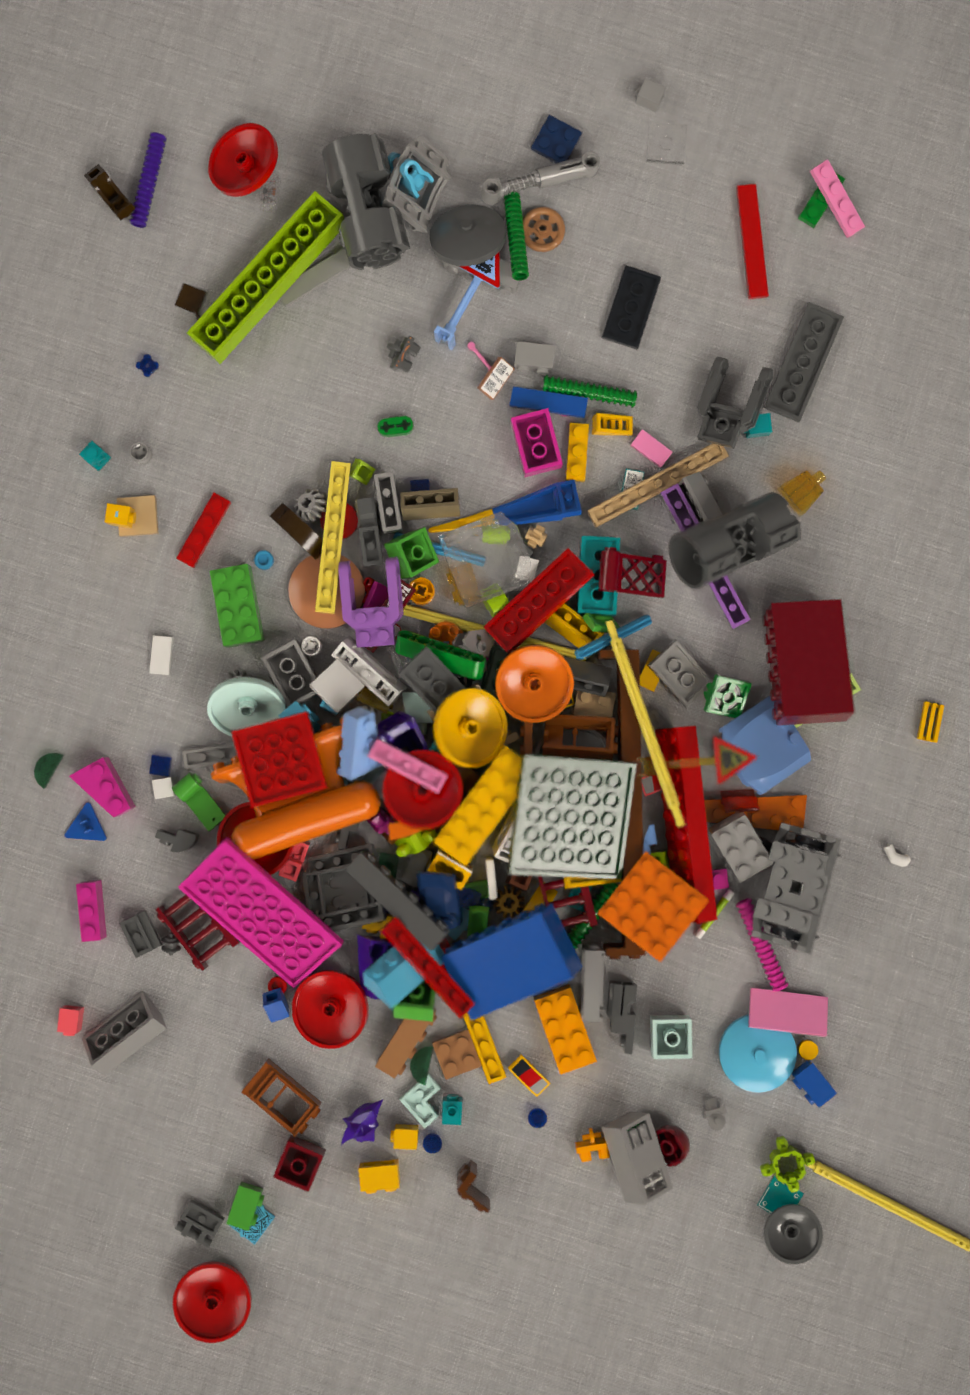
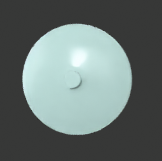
M237 677L220 683L212 690L207 705L208 716L213 725L229 736H232V731L280 719L278 715L286 709L285 699L277 688L266 681L251 677Z

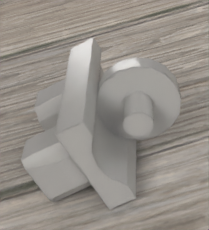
M717 1097L706 1099L704 1103L707 1111L703 1113L704 1119L709 1118L708 1124L713 1130L723 1129L726 1123L722 1115L726 1113L725 1107H720Z

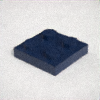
M549 114L531 146V150L554 163L567 161L579 142L582 132Z

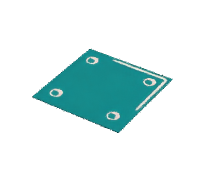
M774 1175L757 1206L771 1214L781 1206L798 1204L804 1193L801 1191L791 1193L787 1184L778 1181Z

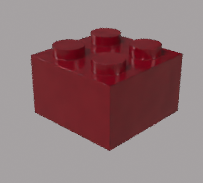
M290 1135L273 1178L309 1192L326 1149Z

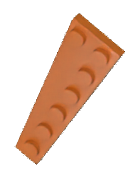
M807 795L704 800L707 822L718 823L742 809L754 828L779 830L781 823L804 829Z

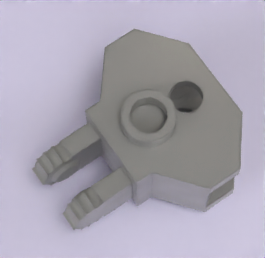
M485 629L473 630L457 634L452 645L480 654L486 658L489 656V651L494 645V640ZM485 662L484 672L487 671V662Z

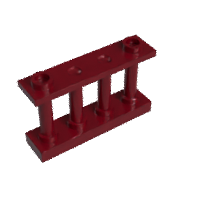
M538 875L545 905L552 903L556 909L577 903L585 904L586 912H583L582 915L561 919L564 927L585 922V924L589 923L590 927L598 925L589 886L581 887L582 892L578 893L577 896L548 902L546 891L564 887V880L559 879L544 883L543 876Z
M185 894L167 909L162 905L155 910L158 912V919L162 923L165 922L192 957L193 965L203 971L208 967L205 961L226 945L235 947L240 941L210 915L209 917L212 919L211 924L189 940L183 930L203 914L207 915L208 913L199 906V909L177 925L171 915L191 900ZM215 929L220 930L223 934V939L200 955L194 946Z

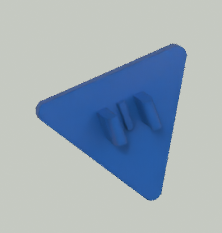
M88 802L84 805L64 834L65 838L105 841L107 839L91 803Z

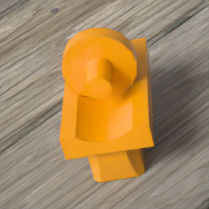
M592 1127L588 1128L589 1134L582 1135L583 1141L575 1142L577 1154L579 1153L582 1162L592 1160L590 1151L598 1150L599 1159L610 1157L605 1137H601V1132L593 1133Z

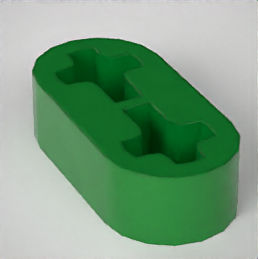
M400 416L380 420L377 428L381 436L394 437L410 434L414 429V424L411 418ZM403 421H406L407 424H410V426L407 427V430H404L403 427L397 426L403 425ZM385 423H388V426L395 427L389 428L387 433L384 431V429H381L384 427Z

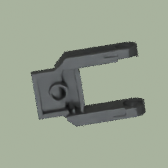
M716 357L697 406L704 419L697 438L701 441L734 449L740 433H744L756 425L773 378V369L762 367L758 380H755L746 408L742 411L738 408L715 403L729 364L727 358Z

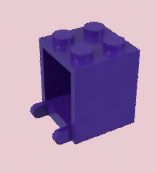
M398 711L376 724L378 739L398 750L405 746L408 749L407 753L416 750H429L415 718L402 711Z

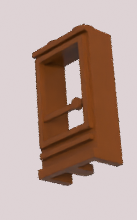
M558 714L554 718L545 721L543 755L613 761V754H617L618 742H614V737H618L619 725H615V718ZM564 728L574 729L572 731L574 735L573 746L562 745ZM577 729L607 731L606 748L576 746Z
M269 1058L241 1091L243 1095L250 1098L293 1134L292 1136L294 1137L298 1133L302 1134L309 1126L307 1124L309 1119H315L321 1111L319 1107L322 1102ZM278 1078L285 1085L272 1101H265L261 1096ZM286 1087L290 1088L310 1105L295 1125L273 1107L274 1102Z

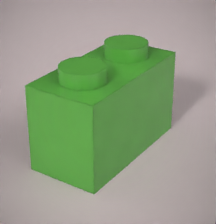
M241 1182L226 1224L249 1231L251 1225L255 1226L258 1219V1214H255L257 1207L262 1206L265 1195H262L263 1188Z

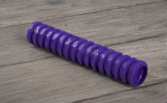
M152 132L149 135L148 150L145 152L144 167L141 169L143 173L140 174V184L137 186L139 190L136 191V201L133 203L135 210L131 213L132 219L129 220L133 226L138 228H145L147 226L145 222L148 221V211L151 209L149 205L152 204V194L155 192V182H157L156 176L159 175L160 159L163 158L162 154L164 153V142L167 141L163 134Z

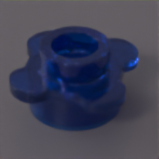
M145 354L144 358L136 363V368L141 370L145 377H150L159 368V364L152 360L151 355Z

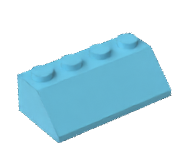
M419 941L440 966L444 964L441 959L444 952L440 945L434 950L429 951ZM392 947L363 972L364 985L391 1009L424 981L395 947Z

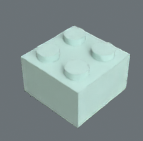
M650 1015V1045L653 1059H692V1019L689 1015Z

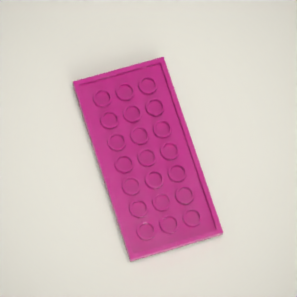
M227 837L178 886L181 891L293 988L302 982L344 942L342 938Z

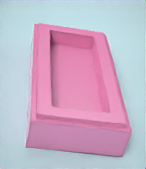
M643 429L630 445L659 468L664 465L673 453Z

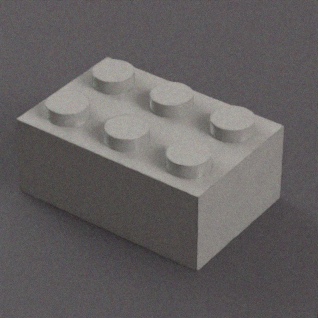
M295 639L261 657L275 685L283 695L287 707L295 701L302 704L317 696L309 687L317 678V675L306 654L302 651L298 640Z
M742 809L708 828L740 883L774 864L772 860H769L767 850Z

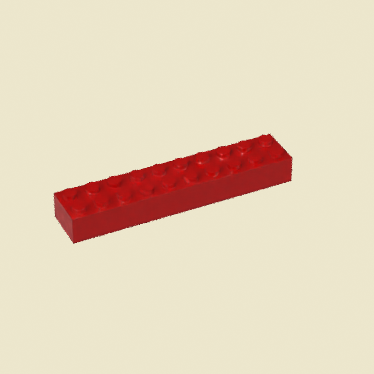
M696 725L655 729V736L678 797L679 809L685 825L677 827L672 810L668 808L663 790H661L670 870L709 899L692 923L699 924L715 921L718 919Z

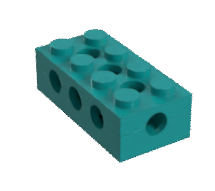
M581 536L579 559L593 573L600 572V562L595 559L594 555L605 551V547L617 548V551L620 552V538ZM593 576L578 590L577 613L579 615L591 613L615 617L617 615L618 592L599 591L602 594V599L595 600L592 593L599 591V581L595 580Z

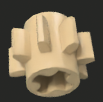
M538 524L536 528L530 526L524 538L528 540L527 546L536 549L537 546H543L548 537V534L544 533V527Z

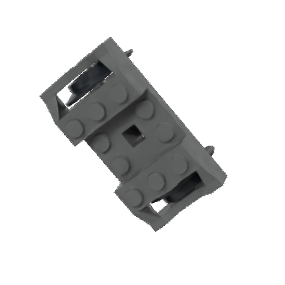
M781 823L769 856V860L774 861L765 897L758 898L751 936L780 944L805 954H811L815 939L820 938L816 933L837 856H842L838 853L842 839ZM789 831L814 837L811 839L796 835L794 840L785 841L786 834ZM784 842H788V843H791V844H795V845H798V846H802V847H805V848H809L810 850L803 849V848H799V847H795V846H792V845H788V844H785ZM815 850L825 853V855L815 852ZM763 920L765 924L770 926V933L772 934L761 931Z

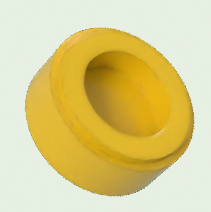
M803 1040L798 1045V1053L803 1059L812 1060L818 1055V1046L812 1040Z

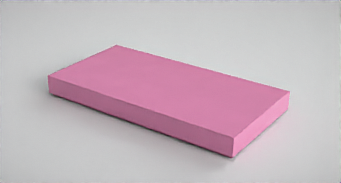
M758 988L750 989L749 1028L821 1037L827 1036L828 997Z

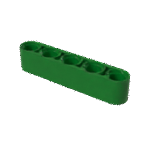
M402 630L397 633L395 646L397 654L413 659L427 646L450 672L471 679H481L483 677L486 662L484 656L411 631Z

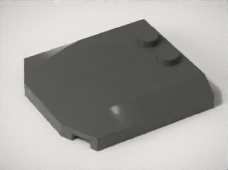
M372 843L308 858L307 870L302 878L306 907L334 932L387 919V909L345 870L359 853L364 851L373 853L377 857L376 861L379 863L376 848Z

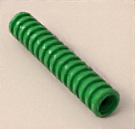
M511 192V194L508 193V195L503 197L511 257V271L514 280L522 281L529 277L520 194L518 192Z
M546 375L544 377L542 390L545 392L547 390L549 392L570 394L572 396L590 398V400H602L603 403L604 401H607L609 404L613 402L615 405L619 403L620 406L625 404L626 407L631 405V408L636 404V390L631 392L630 389L625 391V388L619 390V387L613 389V386L608 388L607 385L602 387L601 384L597 386L593 383L591 385L590 382L585 384L584 381L580 383L578 380H575L574 382L572 379L554 378L555 376L549 377V375Z
M603 884V888L599 889V894L596 893V898L592 899L597 920L600 919L599 914H597L598 911L619 886L618 884ZM589 923L574 924L575 927H571V932L567 933L574 949L579 948L578 944H581V940L586 938V934H589V929L592 930L593 927H590Z

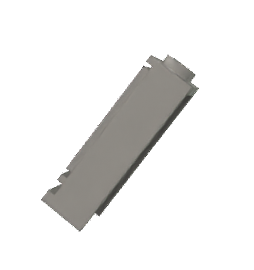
M587 942V945H582L583 967L581 970L580 1015H583V1022H603L601 1012H603L604 949L597 942Z

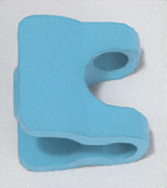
M392 152L388 155L391 173L394 169V159H399L401 155L397 152ZM406 159L401 164L400 172L402 176L398 189L417 199L419 197L417 192L423 188L425 181L432 184L434 179L415 160Z

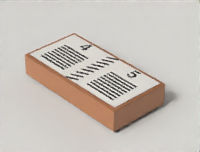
M498 357L477 388L489 399L494 400L514 371V368L502 357Z

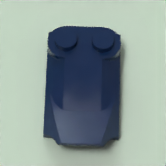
M417 871L416 877L420 903L423 906H428L438 920H443L448 925L447 929H454L460 926L463 919L455 873Z

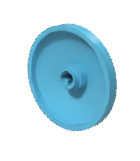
M749 1014L744 1015L733 1021L721 1037L719 1043L721 1067L727 1077L741 1089L750 1092L771 1091L781 1086L794 1070L797 1059L794 1038L789 1032L749 1028Z

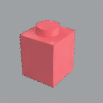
M71 1005L61 1007L59 1010L57 1032H63L65 1036H74L81 1031L84 1007Z

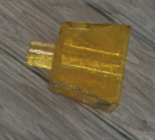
M820 470L813 476L808 471H805L782 484L777 490L795 512L802 516L824 492L820 484L826 480V476Z

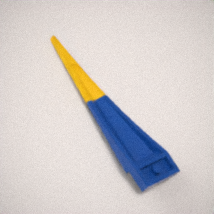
M575 480L554 483L509 503L431 527L428 531L433 533L488 527V525L507 526L560 521L566 517L582 515Z

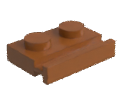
M524 722V725H520V737H523V745H520V756L522 754L532 755V723Z

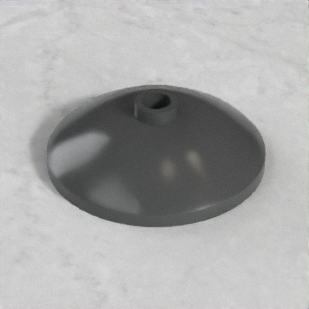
M788 1204L777 1208L768 1217L764 1227V1240L770 1253L779 1261L787 1264H801L813 1258L819 1251L823 1240V1230L819 1219L810 1209L798 1204ZM789 1227H793L792 1232L787 1231Z

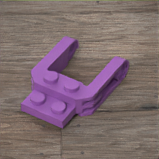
M398 557L386 558L389 607L356 609L354 578L351 577V561L339 562L343 620L355 629L357 648L396 645L394 625L404 615Z

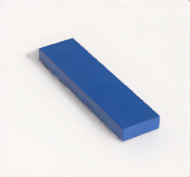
M513 387L510 407L534 411L548 408L549 413L585 418L588 398Z

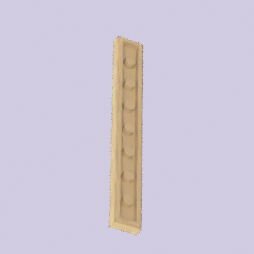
M712 443L587 510V513L595 528L674 486L682 478L701 472L729 457L724 446Z

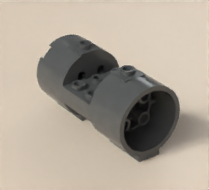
M373 133L371 135L352 134L332 141L322 151L327 172L325 174L327 179L326 188L329 193L337 198H347L348 200L346 206L350 216L345 218L340 225L339 231L341 236H339V241L342 247L346 249L349 265L354 269L363 270L366 266L378 269L397 262L401 259L400 255L410 249L401 211L394 206L383 208L379 189L386 184L387 178L392 174L383 139L376 133Z
M768 492L735 507L725 515L716 519H707L672 535L668 546L670 561L675 573L685 585L692 589H699L733 573L734 570L754 561L762 560L801 540V522L797 521L795 514H791L787 507L789 503L784 497L774 492Z

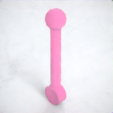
M469 342L468 349L474 351L489 371L492 366L475 348V344Z

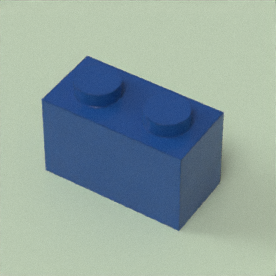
M806 1060L792 1072L794 1077L793 1083L799 1090L801 1088L805 1090L807 1094L804 1096L811 1105L815 1103L820 1108L837 1094L811 1060Z

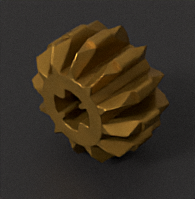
M505 885L504 893L500 889L497 890L500 897L497 896L494 900L499 902L493 903V907H499L496 911L497 914L504 911L503 918L507 917V913H510V917L514 918L513 912L515 911L519 914L521 912L518 907H525L523 903H519L524 901L525 897H518L521 894V890L519 889L514 893V886H511L510 891H508ZM510 897L511 900L514 899V901L511 902L512 906H507V904L504 905L503 902H506V898Z

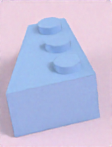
M358 707L344 713L341 735L343 747L339 752L341 763L340 768H337V774L353 780L381 767L382 764L368 757L370 750L378 739L374 712Z

